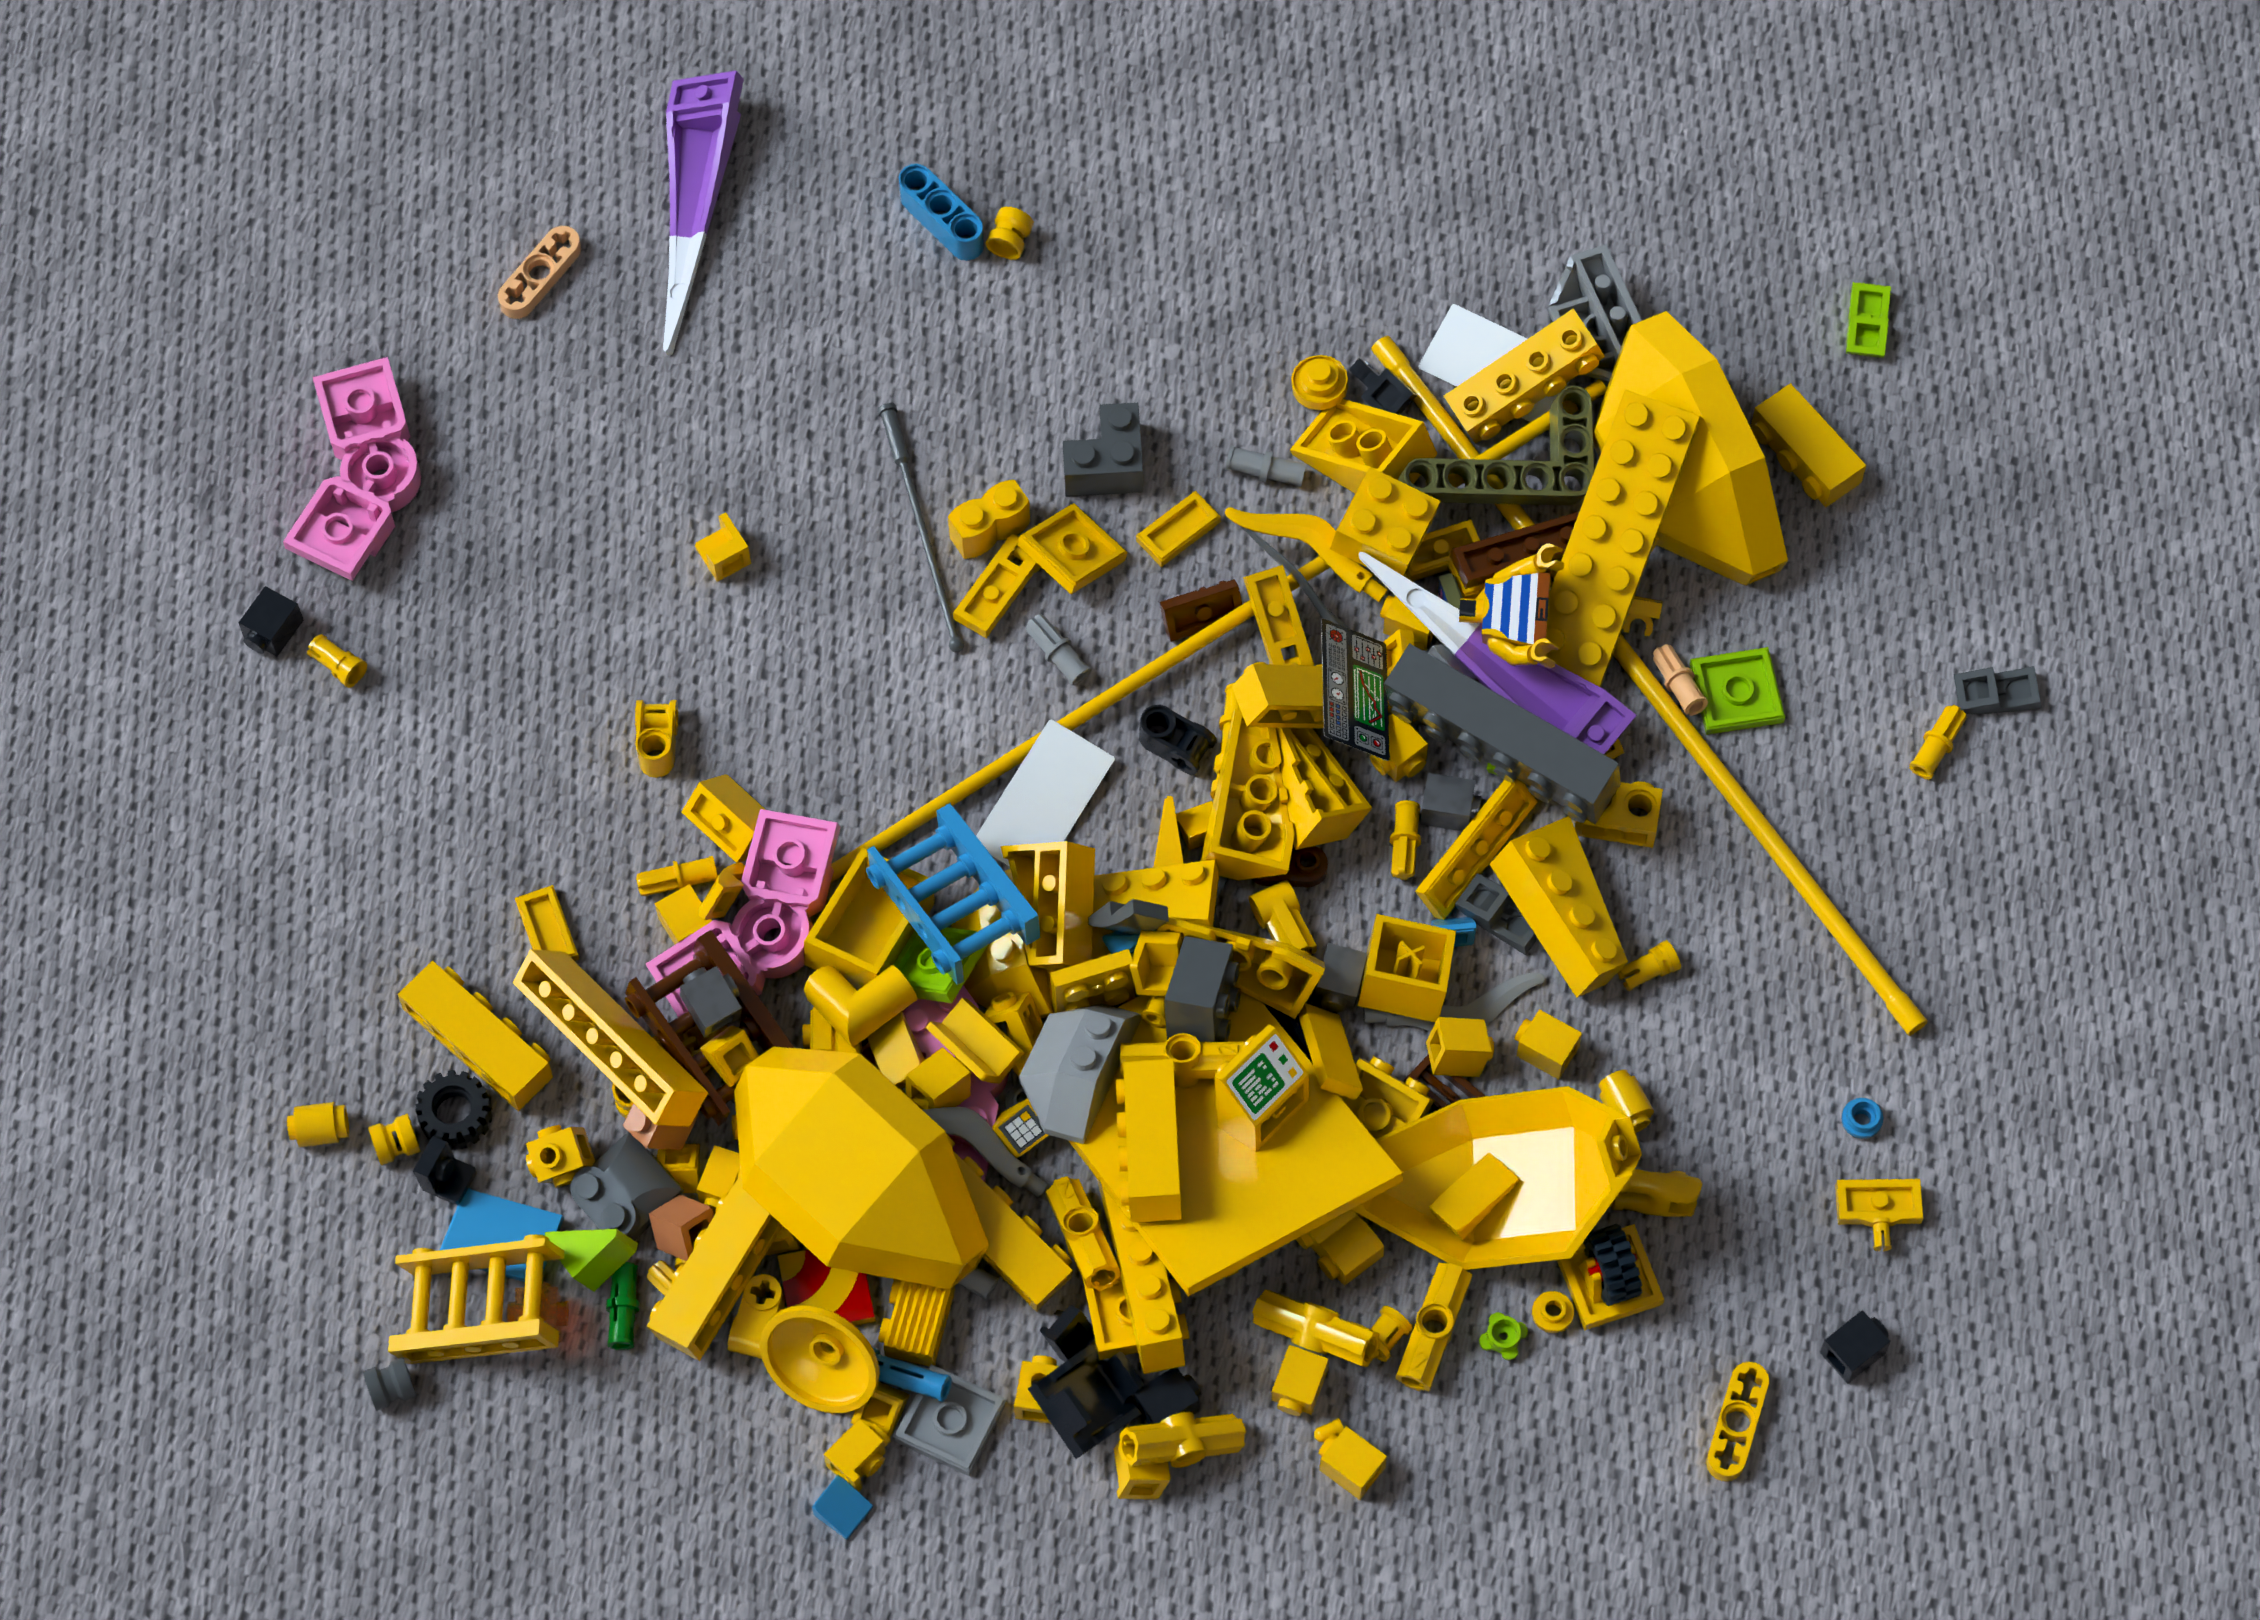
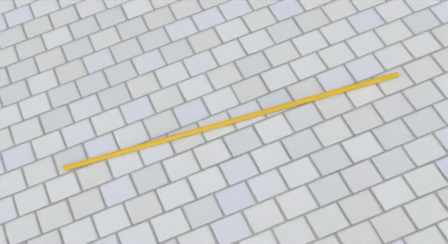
M1600 379L1584 388L1591 396L1592 402L1604 395L1607 390L1605 384ZM1566 400L1562 403L1563 408L1569 414H1574L1578 411V407L1572 401ZM1549 411L1473 459H1503L1550 429ZM1448 474V480L1455 488L1465 483L1460 475ZM1318 556L1299 568L1298 571L1307 581H1310L1330 567ZM1291 575L1287 576L1291 592L1300 587ZM1248 600L1061 718L1057 723L1072 731L1253 617L1255 614L1251 601ZM1041 732L833 862L831 867L834 873L831 883L847 873L862 847L869 849L875 846L879 852L883 851L935 818L938 809L949 803L954 806L1022 763Z

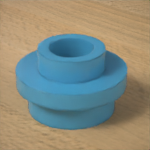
M1856 1098L1848 1102L1841 1116L1844 1129L1850 1135L1861 1139L1876 1135L1880 1131L1884 1119L1879 1105L1867 1098ZM1864 1114L1869 1118L1870 1122L1866 1125H1861L1856 1122L1855 1116Z

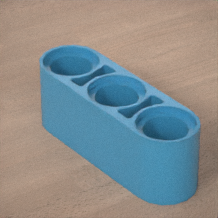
M910 164L904 167L899 175L900 198L903 206L955 257L965 261L979 257L984 249L983 224L980 218L929 168L921 164ZM922 187L920 190H912L911 188ZM938 211H947L945 214H936ZM963 235L973 236L969 239L960 238Z

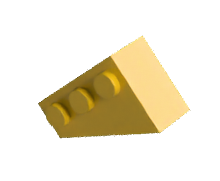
M1068 841L1001 846L1003 858L1009 861L1013 878L1012 882L1039 916L1041 938L1029 945L1024 943L1029 966L1057 971L1090 961L1092 926L1088 924V917L1093 914L1095 848Z

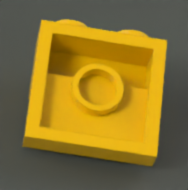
M1373 1056L1370 1062L1359 1058L1355 1064L1363 1088L1358 1098L1352 1100L1340 1096L1374 1139L1426 1116L1435 1101L1427 1096L1430 1090L1428 1086L1410 1076L1406 1082L1394 1077L1391 1074L1395 1067L1376 1056Z
M1121 1277L1116 1279L1112 1287L1101 1291L1087 1288L1084 1282L1099 1360L1111 1358L1119 1351L1123 1352L1124 1355L1138 1353ZM1168 1277L1174 1305L1182 1303L1178 1282L1175 1278L1169 1279ZM1185 1314L1177 1315L1183 1340L1189 1339Z

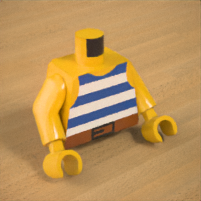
M1553 544L1543 545L1537 554L1519 560L1496 572L1493 578L1485 580L1484 599L1460 598L1459 622L1482 623V643L1488 645L1491 652L1512 666L1536 665L1538 663L1549 669L1555 666L1556 662L1546 657L1549 651L1559 650V647L1547 639L1551 582L1550 573H1545L1547 568L1561 571L1564 568V562L1552 561L1555 553L1563 551V548Z

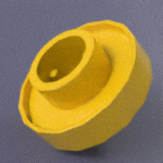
M1325 355L1310 356L1300 361L1294 368L1291 377L1292 391L1296 400L1306 408L1314 410L1330 409L1338 405L1346 396L1349 387L1345 367L1340 361Z

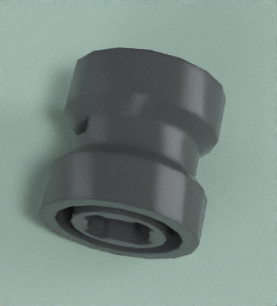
M403 1357L391 1361L386 1368L378 1369L373 1367L363 1371L376 1411L389 1407L391 1401L397 1399L406 1401L417 1397Z

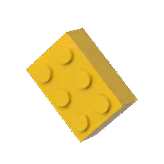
M863 847L804 940L806 966L814 970L823 966H834L857 990L894 964L915 931L883 888L876 889L871 883L866 872V868L869 867L867 849ZM909 868L897 874L907 889L929 878ZM934 894L919 902V905L927 915L934 906Z

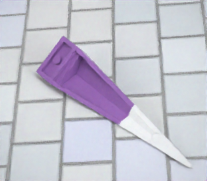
M736 70L673 80L666 110L670 186V247L663 350L669 356L673 354L741 117L737 109L744 78Z
M1359 552V559L1485 687L1604 755L1637 716L1603 688L1557 664L1550 669L1540 663L1521 666L1508 664L1491 652L1488 645L1482 643V623L1459 622L1458 608L1402 576L1367 553Z

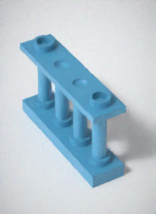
M951 803L936 811L938 828L935 829V835L887 862L875 846L867 849L869 867L866 868V872L874 887L885 890L931 950L933 962L940 973L943 975L948 973L954 982L959 985L964 982L962 959L1009 932L1012 935L1017 933L1026 945L1036 941L1041 936L1039 916ZM943 848L947 851L949 849L953 850L957 856L956 863L910 889H907L897 876L900 872ZM965 876L967 878L974 877L979 884L978 891L931 918L919 905L920 901ZM987 904L989 906L996 905L1001 912V919L953 946L950 945L940 932Z

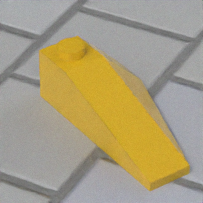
M1235 709L1233 712L1201 861L1215 859L1220 870L1219 876L1234 880L1287 874L1295 834L1293 823L1289 820L1287 808L1288 794L1282 780L1280 768L1282 760L1276 727H1247L1239 709Z
M1170 917L1167 923L1156 930L1160 932H1181L1182 940H1184L1185 936L1233 944L1234 962L1240 963L1239 977L1235 987L1241 988V992L1296 1019L1325 971L1323 961L1304 950L1284 942Z

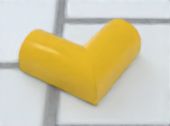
M1470 519L1426 533L1405 577L1413 582L1448 570L1449 573L1455 575L1462 597L1465 599H1475L1485 588V583L1465 589L1450 558L1452 548L1480 541L1472 520Z
M830 965L815 970L809 976L804 987L807 1000L852 1048L918 1000L909 981L894 965L888 967L859 990H856L834 966Z

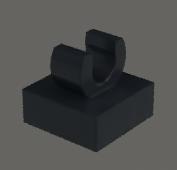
M1069 1305L1065 1311L1056 1310L1054 1315L1057 1320L1049 1329L1044 1326L1040 1329L1047 1342L1064 1362L1087 1348L1095 1339L1091 1323L1080 1309Z

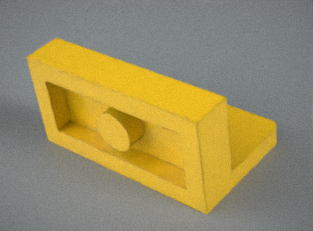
M724 774L699 782L681 813L736 863H740L748 857L760 809H766L730 776Z
M961 998L941 1023L930 1021L925 1027L984 1082L1000 1084L1025 1054L1018 1045L966 998Z

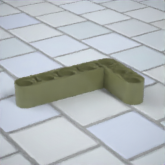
M1568 386L1560 392L1551 404L1549 411L1550 461L1418 458L1408 463L1398 477V480L1440 500V503L1575 505L1585 497L1594 473L1591 396L1582 387ZM1568 400L1575 403L1579 414L1572 415L1566 412L1563 408V401ZM1566 438L1575 440L1579 445V453L1568 451L1564 446L1563 440ZM1414 472L1421 474L1426 480V487L1414 486L1410 481L1409 474ZM1448 474L1460 475L1465 482V488L1459 489L1452 486L1448 480ZM1493 474L1500 477L1504 488L1498 490L1491 487L1487 481V475ZM1532 475L1537 477L1542 483V490L1531 489L1526 483V476ZM1571 476L1577 479L1580 483V491L1570 490L1566 486L1564 478Z

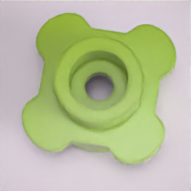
M1493 1313L1489 1317V1326L1486 1333L1479 1337L1480 1347L1486 1351L1494 1350L1500 1353L1505 1360H1513L1518 1355L1517 1347L1520 1341L1527 1337V1326L1522 1322H1517L1512 1317L1505 1316L1503 1313ZM1505 1333L1507 1339L1502 1340L1499 1335Z

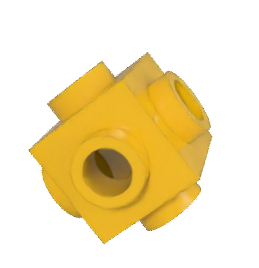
M561 1125L551 1126L538 1131V1139L526 1143L529 1152L526 1155V1163L531 1175L534 1178L537 1177L538 1183H553L555 1188L571 1184L574 1175L580 1169L592 1166L595 1163L584 1127H568L562 1130Z

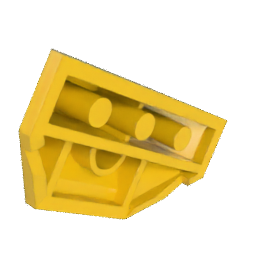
M1011 869L1005 870L1004 872L1012 881ZM987 904L953 923L951 927L980 931L1001 919V912L996 905L989 906ZM1009 932L988 944L964 983V987L974 1001L988 1009L991 1005V1000L1000 994L1013 992L1014 995L1030 992L1040 1018L1052 1014L1053 1008L1046 971L1042 968L1029 966L1021 937L1017 933L1012 935Z

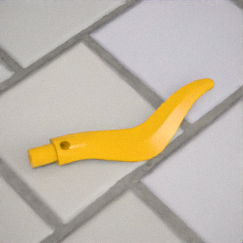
M1228 507L1225 510V515L1243 528L1268 535L1297 539L1307 543L1346 584L1358 593L1364 591L1380 602L1388 592L1387 588L1373 579L1374 574L1359 563L1330 550L1336 530L1324 519L1309 514H1256L1240 511L1232 507Z

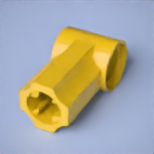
M1287 880L1248 897L1250 907L1262 929L1267 928L1272 940L1288 943L1308 952L1310 955L1317 951V945L1300 914L1301 909L1297 896Z

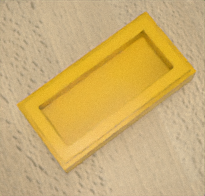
M1195 490L1136 535V542L1160 567H1163L1221 523V516Z
M553 885L515 898L532 949L565 952L574 961L579 960Z

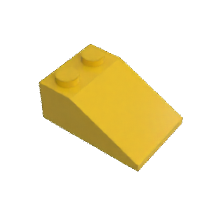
M1343 399L1338 405L1330 409L1322 410L1290 449L1293 456L1355 494L1369 467L1398 480L1402 471L1412 460L1435 458L1437 455V451L1423 421ZM1410 473L1411 483L1414 484L1421 474Z

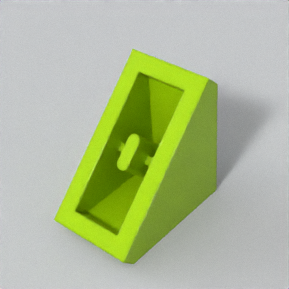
M618 1229L545 1232V1236L549 1238V1241L565 1251L564 1259L559 1260L572 1278L593 1292L637 1251L638 1246L637 1242Z

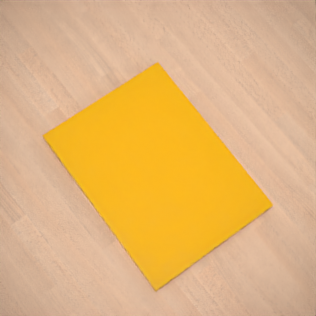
M1241 992L1237 1012H1230L1228 1018L1231 1020L1228 1042L1247 1041L1252 1035H1258L1268 1024L1275 1027L1309 1074L1310 1100L1255 1152L1218 1128L1214 1079H1201L1198 1084L1189 1088L1175 1086L1182 1220L1131 1223L1188 1296L1403 1182L1402 1171L1340 1096L1320 1088L1312 1062L1264 1004ZM1140 995L1117 1008L1140 1013L1142 1016L1150 995ZM1141 1019L1131 1043H1165L1167 1041L1166 1026L1163 1025L1161 1028L1154 1027ZM1031 1052L1023 1055L1013 1067L1018 1077ZM1119 1067L1085 1143L1068 1141L1131 1221L1130 1206H1121L1120 1180H1128V1171L1120 1172L1118 1146H1127L1126 1137H1118L1117 1112H1125V1104H1117L1116 1079H1121Z

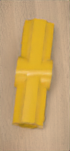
M1180 1033L1171 1036L1165 1043H1121V1079H1124L1123 1062L1173 1059L1175 1086L1189 1088L1198 1084L1201 1079H1214L1218 1068L1225 1061H1231L1242 1050L1246 1041L1200 1042L1191 1034Z
M1065 1176L1054 1180L1053 1185L1046 1190V1196L1065 1237L1068 1253L1074 1258L1086 1287L1094 1288L1098 1291L1112 1287L1116 1279L1121 1277V1272L1101 1229L1098 1213L1091 1207L1079 1179Z
M1439 1262L1423 1305L1417 1313L1414 1329L1395 1376V1379L1406 1387L1417 1391H1430L1473 1277L1471 1273L1461 1266L1450 1262ZM1430 1320H1436L1441 1322L1445 1329L1439 1333H1431L1424 1328L1423 1324Z
M1265 1289L1262 1295L1257 1298L1252 1311L1254 1316L1253 1323L1259 1325V1327L1292 1338L1291 1342L1300 1347L1321 1354L1330 1353L1363 1367H1368L1372 1359L1376 1357L1380 1345L1379 1333L1373 1331V1329L1340 1318V1313L1310 1302L1302 1303L1271 1290Z
M1182 1412L1171 1415L1160 1423L1125 1427L1119 1434L1120 1445L1118 1450L1122 1461L1128 1462L1130 1466L1170 1461L1172 1467L1182 1468L1195 1464L1208 1456L1238 1453L1245 1446L1246 1429L1242 1419L1236 1418L1234 1414L1194 1418L1193 1413Z

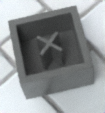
M1188 936L1184 937L1164 999L1167 1040L1175 1034L1186 1033L1195 1036L1200 1042H1228L1231 1030V1020L1228 1018L1230 1012H1237L1241 997V988L1235 987L1239 977L1240 963L1234 962L1233 944Z

